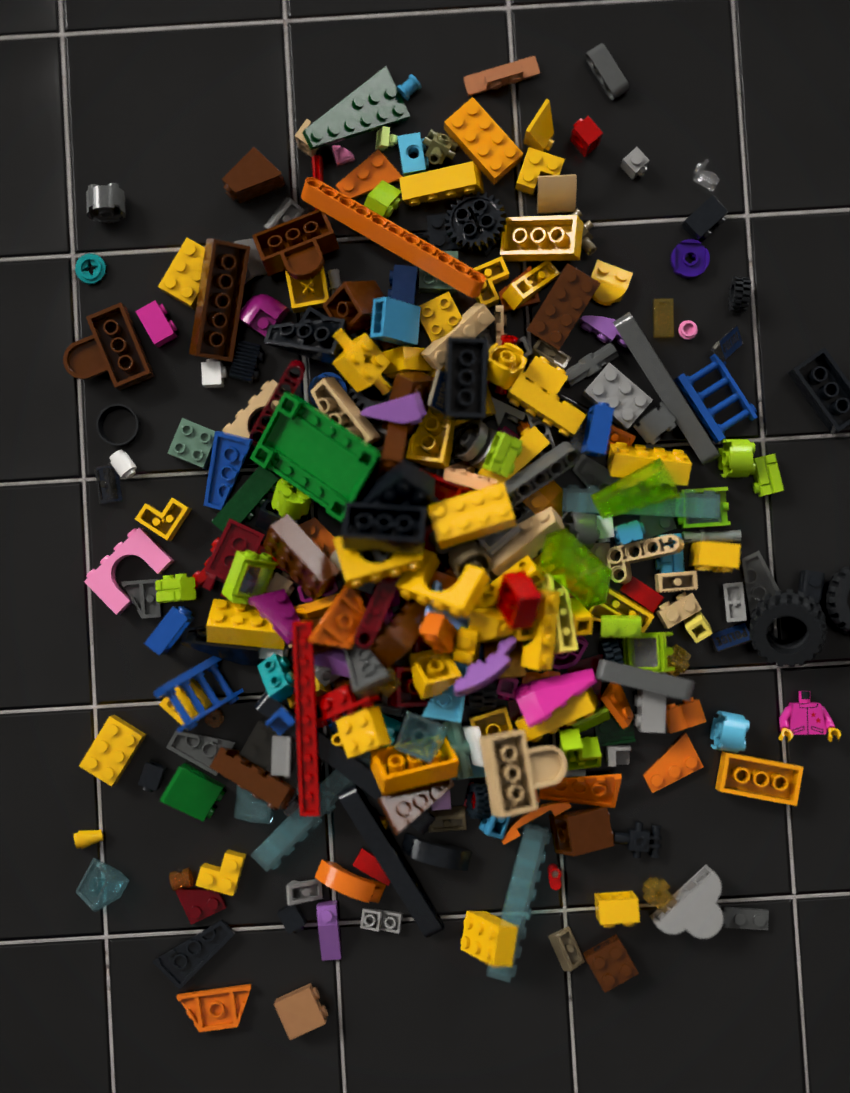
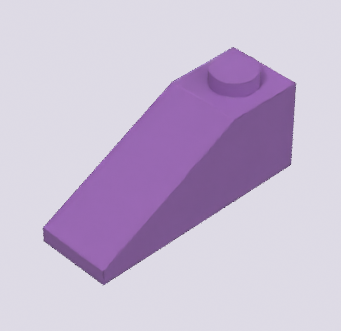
M420 392L373 405L360 412L361 416L402 424L410 422L411 425L421 422V418L427 414Z
M320 901L316 908L322 961L341 959L338 901Z

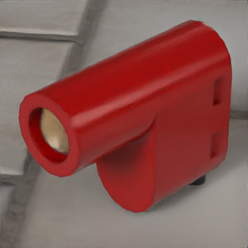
M552 863L547 867L549 885L553 890H559L562 885L561 871L557 864Z

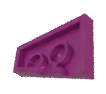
M285 589L249 597L248 603L260 611L259 614L262 618H266L273 625V629L288 645L293 644L292 622L300 621Z

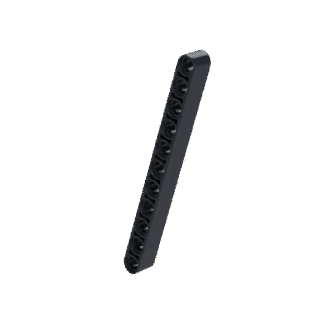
M267 691L264 692L254 706L268 719L282 706H285L296 718L294 710L283 702L270 698ZM295 721L286 732L297 740ZM317 728L318 756L377 801L380 797L384 796L371 768L356 757L347 758L345 749L334 745L332 739ZM425 810L409 825L424 835L436 818Z

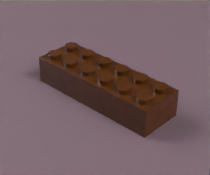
M217 239L206 240L189 354L233 361L251 246Z

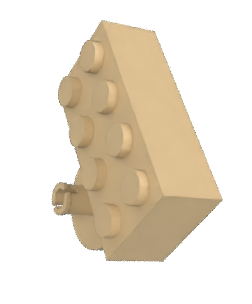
M514 729L479 737L492 816L503 818L537 810L535 789L555 785L566 774L567 760L564 753L559 748L549 745L528 749L525 730Z

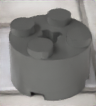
M109 183L108 185L101 186L90 184L86 191L87 217L93 220V217L98 218V222L103 223L120 221L121 216L125 218V192L119 188V184Z
M662 401L659 403L661 407L657 408L654 406L639 419L640 424L638 426L636 423L632 426L647 444L651 443L654 445L662 438L660 434L665 430L669 432L676 426V417Z
M567 511L563 514L562 520L566 533L559 538L561 547L566 548V550L590 551L595 541H599L600 531L597 530L596 515Z

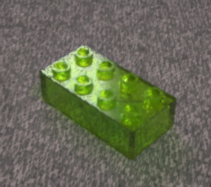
M566 528L547 534L540 567L587 608L606 603L612 570Z

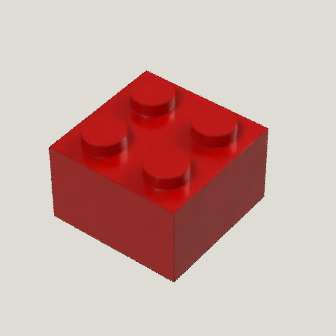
M525 571L504 573L496 600L497 608L511 630L533 627L538 607L542 600L540 592H538L533 581Z

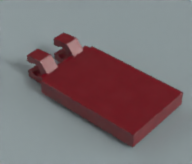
M229 519L204 570L207 578L203 588L211 591L216 580L225 584L237 551L245 552L246 550H251L257 553L265 535L235 520Z

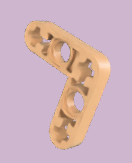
M459 461L444 469L443 479L479 490L498 484L496 479L475 474V468L466 461Z

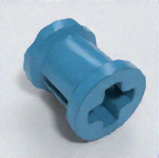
M412 74L409 75V79L402 85L397 86V90L406 100L410 99V95L413 92L422 88L420 82Z

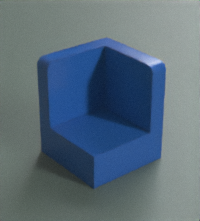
M282 706L265 724L269 725L281 736L296 721V718L285 706Z

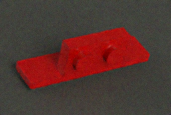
M351 684L344 685L319 696L316 699L322 717L317 719V728L329 725L328 721L330 720L335 722V720L343 718L344 714L348 716L358 711V708L374 706L373 702L379 700V697L371 696L356 702Z

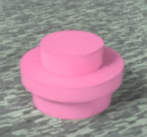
M690 320L682 322L678 328L679 335L686 340L694 338L698 332L697 325Z

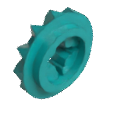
M88 253L77 260L75 272L81 281L86 284H95L102 280V277L106 274V265L100 256ZM89 262L93 267H97L93 270V276L89 271H85L89 268Z

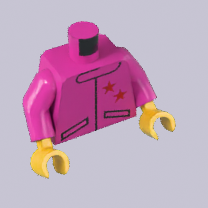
M799 691V702H789V705L785 707L779 717L781 733L778 738L780 741L783 740L784 735L788 738V742H790L793 735L826 734V731L829 732L828 741L832 742V735L837 736L838 740L840 739L841 732L836 729L825 707L821 703L811 702L810 691Z

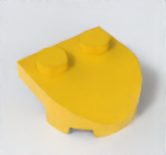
M597 259L591 278L601 284L592 299L606 306L620 302L628 288L633 273Z

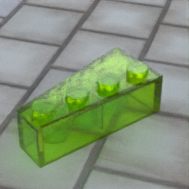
M658 458L592 494L591 498L602 519L627 513L632 509H641L654 503H663L665 500L672 498L678 499L681 498V495L661 458Z

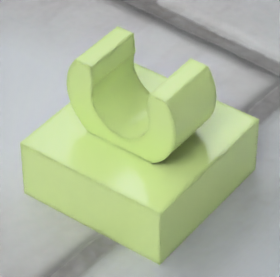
M385 126L377 131L376 150L384 151L388 146L393 147L394 144H397V135L390 134V127Z

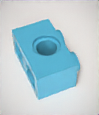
M420 132L397 136L403 177L426 172V169L429 168L428 157H424L423 150H426V145L422 144L424 138L421 139ZM416 152L419 156L412 159L409 157V154Z

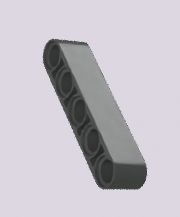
M599 659L596 671V679L691 701L695 681L603 659Z

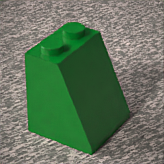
M184 763L179 766L159 801L200 821H204L206 818L210 819L216 810L213 806L216 801L220 802L226 792L223 791L225 785L192 765Z

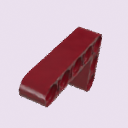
M293 360L287 366L252 427L249 438L254 439L252 442L254 446L260 440L254 433L260 432L263 434L269 423L263 417H272L277 407L272 401H280L284 392L294 394L305 372L303 362ZM297 368L301 373L293 374L291 369ZM282 385H289L291 390H284Z

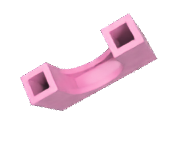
M134 528L127 535L129 538L124 543L122 541L118 543L113 549L115 552L110 556H105L100 561L101 565L97 569H92L86 575L87 579L84 581L116 615H120L132 603L130 597L120 588L115 578L116 567L122 559L131 555L139 556L157 574H162L174 562L143 528Z

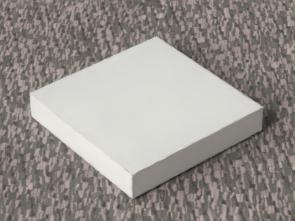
M469 725L462 726L464 737L470 746V763L484 767L479 739L482 736L480 728Z

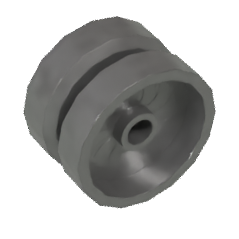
M470 421L463 427L455 441V456L468 462L474 468L481 470L497 431L488 428L481 421Z

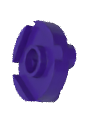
M684 240L672 251L671 266L676 275L689 279L696 278L709 265V251L698 240ZM688 254L695 258V261H692L691 264L685 260Z

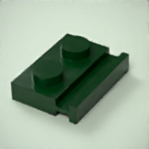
M610 716L609 720L594 726L595 737L598 738L599 747L636 742L633 720L624 729H622L613 716Z

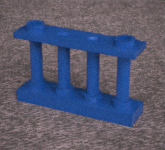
M717 353L710 357L712 363L690 377L683 373L675 379L678 387L715 444L726 438L724 436L725 431L746 417L750 421L758 417L755 406L752 403L749 404L725 367L726 362L721 355L718 356ZM717 369L722 379L702 392H696L693 388L694 382ZM727 385L733 395L712 408H706L703 403L704 399ZM738 401L743 411L723 424H717L713 419L714 415Z
M212 656L153 692L157 699L162 696L168 697L185 724L177 729L178 732L184 729L188 732L197 726L196 722L227 702L231 705L240 699L238 695L244 692V690L241 688L233 693L217 668L219 667L217 663L222 658ZM208 670V672L213 674L227 698L219 701L206 681L204 671ZM193 678L195 681H198L213 705L211 708L205 710L189 685V680ZM179 687L184 690L198 712V716L193 719L190 718L176 696L175 688Z

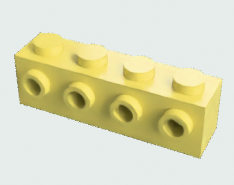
M566 573L544 575L546 580L539 584L537 588L561 591L553 655L577 651L578 645Z

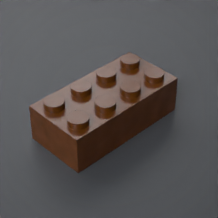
M567 263L527 328V331L560 350L601 283Z
M287 514L269 527L263 543L266 552L272 554L279 566L284 568L290 574L292 580L303 588L304 593L315 601L330 590L340 570Z
M405 599L399 606L401 610H398L391 617L392 623L389 622L383 628L384 634H380L373 642L375 646L371 652L388 667L409 651L419 637L420 626L424 622L427 605L423 606L413 599Z

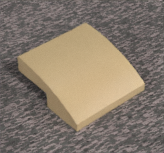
M577 175L538 176L537 213L575 212Z

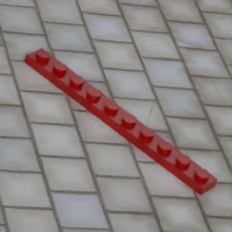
M313 621L292 622L300 816H320L321 814L314 643L307 641L314 631Z

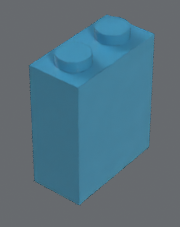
M389 297L373 299L370 338L400 346L418 345L421 307Z

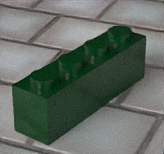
M259 466L211 522L222 532L229 519L241 524L245 521L249 522L254 517L256 508L258 506L262 507L270 492L274 493L276 484L280 479L269 469Z

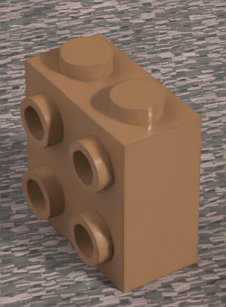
M312 983L277 998L274 1002V1006L290 1040L326 1024L327 1009L325 1005L321 1006L319 991L316 987L313 988Z

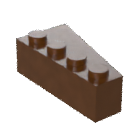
M221 747L210 765L211 769L235 782L240 788L248 790L255 798L268 802L267 805L274 810L286 809L297 788L277 775H271V771L237 749Z

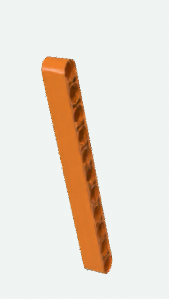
M313 177L305 179L301 193L303 201L472 298L479 297L486 281V277L482 273L324 182Z

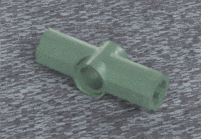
M454 721L443 722L446 737L459 760L456 780L473 776L469 759L470 746L464 737L462 724Z

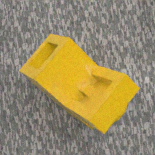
M463 627L459 628L456 648L453 651L454 662L466 665L476 664L481 643L478 644L479 631Z

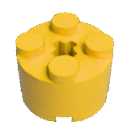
M496 343L490 347L487 355V380L508 390L514 385L521 371L523 372L527 358L523 356L524 352L522 349L514 344L504 343V345H498L499 343Z

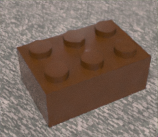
M422 371L396 373L389 401L420 392L427 413L429 409L427 403L434 377ZM384 420L382 428L387 430L389 421ZM410 422L406 423L409 424L407 435L415 434L419 423L413 425Z

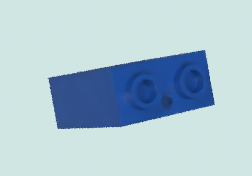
M598 402V404L589 408L581 454L598 458L606 455L614 408L609 407L610 404Z
M173 606L144 644L159 656L166 655L184 633L185 628L194 620V617L191 616L192 611L185 606Z

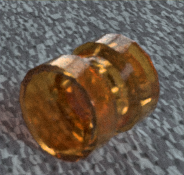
M185 868L182 872L173 871L169 873L173 891L180 890L183 886L186 888L193 887L194 881L190 868Z

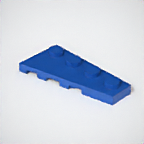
M221 431L215 432L203 506L218 510L223 509L254 439Z

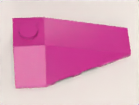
M587 669L533 680L526 684H521L515 689L516 701L529 728L547 720L552 716L551 712L558 706L563 708L567 705L566 701L570 697L579 696L596 683L594 670Z

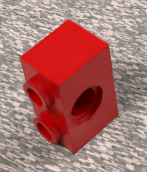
M589 116L584 120L580 118L573 125L574 129L571 132L572 136L570 139L584 157L599 146L603 136L602 130Z

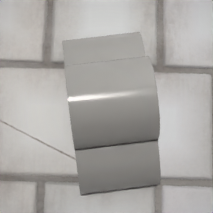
M704 865L652 913L650 918L661 931L667 934H678L687 930L697 938L705 939L714 936L719 932L723 923L722 911L715 903L721 894L719 877L708 865Z

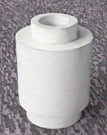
M122 449L109 457L111 465L121 478L126 477L128 479L136 473L137 466Z

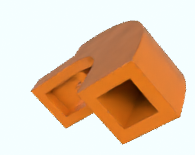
M323 859L315 874L317 880L333 890L367 903L369 901L379 903L386 887L382 882L358 876L335 862Z

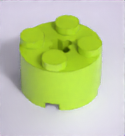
M723 439L720 444H723V448L718 450L721 455L718 457V468L723 470L724 474H721L723 478H745L750 473L755 472L756 466L755 462H753V454L755 453L754 442H750L748 439Z
M281 477L276 484L271 506L274 510L279 511L278 515L281 517L288 514L293 520H298L301 516L308 514L312 498Z

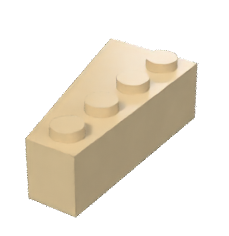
M334 377L323 378L311 390V394L321 412L372 446L381 437L365 416H361L360 409Z
M552 506L517 524L521 531L492 556L487 551L494 564L491 571L497 577L528 555L533 559L537 556L540 549L543 547L547 548L566 533L562 518Z

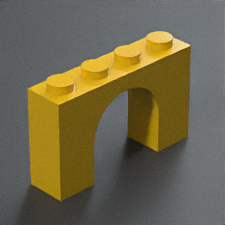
M341 536L333 538L347 588H358L367 582L375 583L382 580V578L388 576L396 577L402 572H413L423 567L422 554L395 552L389 560L383 563H370L359 555L358 550L343 549Z
M424 549L422 554L423 567L417 571L403 572L397 582L396 587L400 592V596L407 600H416L423 606H433L434 609L440 612H449L456 618L463 617L468 619L490 581L485 569L467 564L458 582L452 588L441 592L432 591L429 589V583L440 565V561L434 552Z
M577 597L570 598L576 636L592 635V614ZM536 619L531 628L515 629L514 637L517 640L534 639L537 632Z

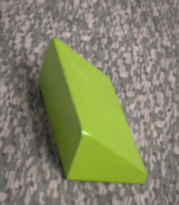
M606 706L597 708L592 716L588 718L582 716L576 719L577 722L572 727L573 729L579 728L581 733L611 718Z

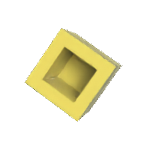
M701 611L684 620L685 628L696 644L713 634L709 622Z

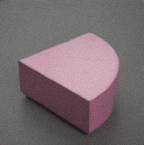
M339 145L332 146L337 166L355 161L353 154L346 148Z

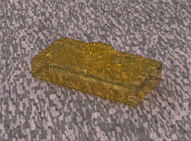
M673 299L653 300L654 338L674 337Z

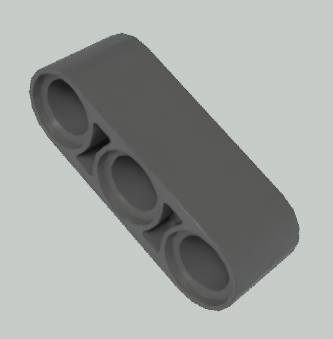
M603 43L585 53L589 66L611 100L630 90L626 78Z

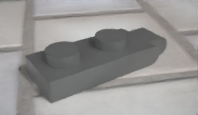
M723 907L722 924L724 928L768 930L769 911L767 909Z

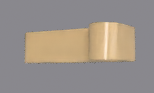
M669 534L610 548L607 552V562L611 579L619 584L629 583L632 578L631 563L678 554L684 548V541L678 536ZM673 540L676 541V544H674L673 547L665 546V545H664V544L670 545V544H673ZM657 543L658 550L652 553L651 547ZM638 547L639 555L634 557L633 550ZM617 552H620L621 557L616 561L614 556ZM623 570L624 577L619 580L618 573Z

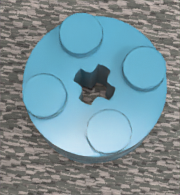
M718 711L716 714H719L718 718H713L710 730V739L714 740V744H711L712 749L732 753L744 751L746 748L745 734L750 726L749 720H745V717L741 714Z

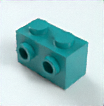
M274 653L257 667L268 696L282 702L295 692L294 674L290 670L289 660L284 656L282 657Z

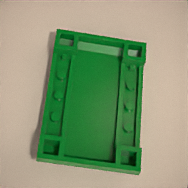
M284 392L250 459L264 469L269 468L326 508L328 514L343 522L346 502H356L381 454L376 448L301 397L290 392Z

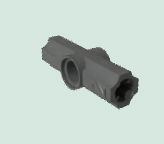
M608 343L596 352L587 354L577 364L568 368L565 371V375L568 376L566 380L567 385L572 387L584 378L591 377L600 371L603 366L615 360L619 356L615 347Z

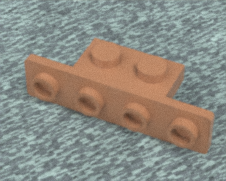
M531 56L465 76L463 81L467 94L470 96L540 74L536 57Z

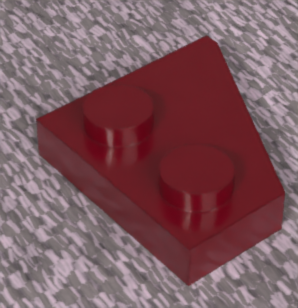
M183 888L176 890V894L191 925L227 907L220 892Z

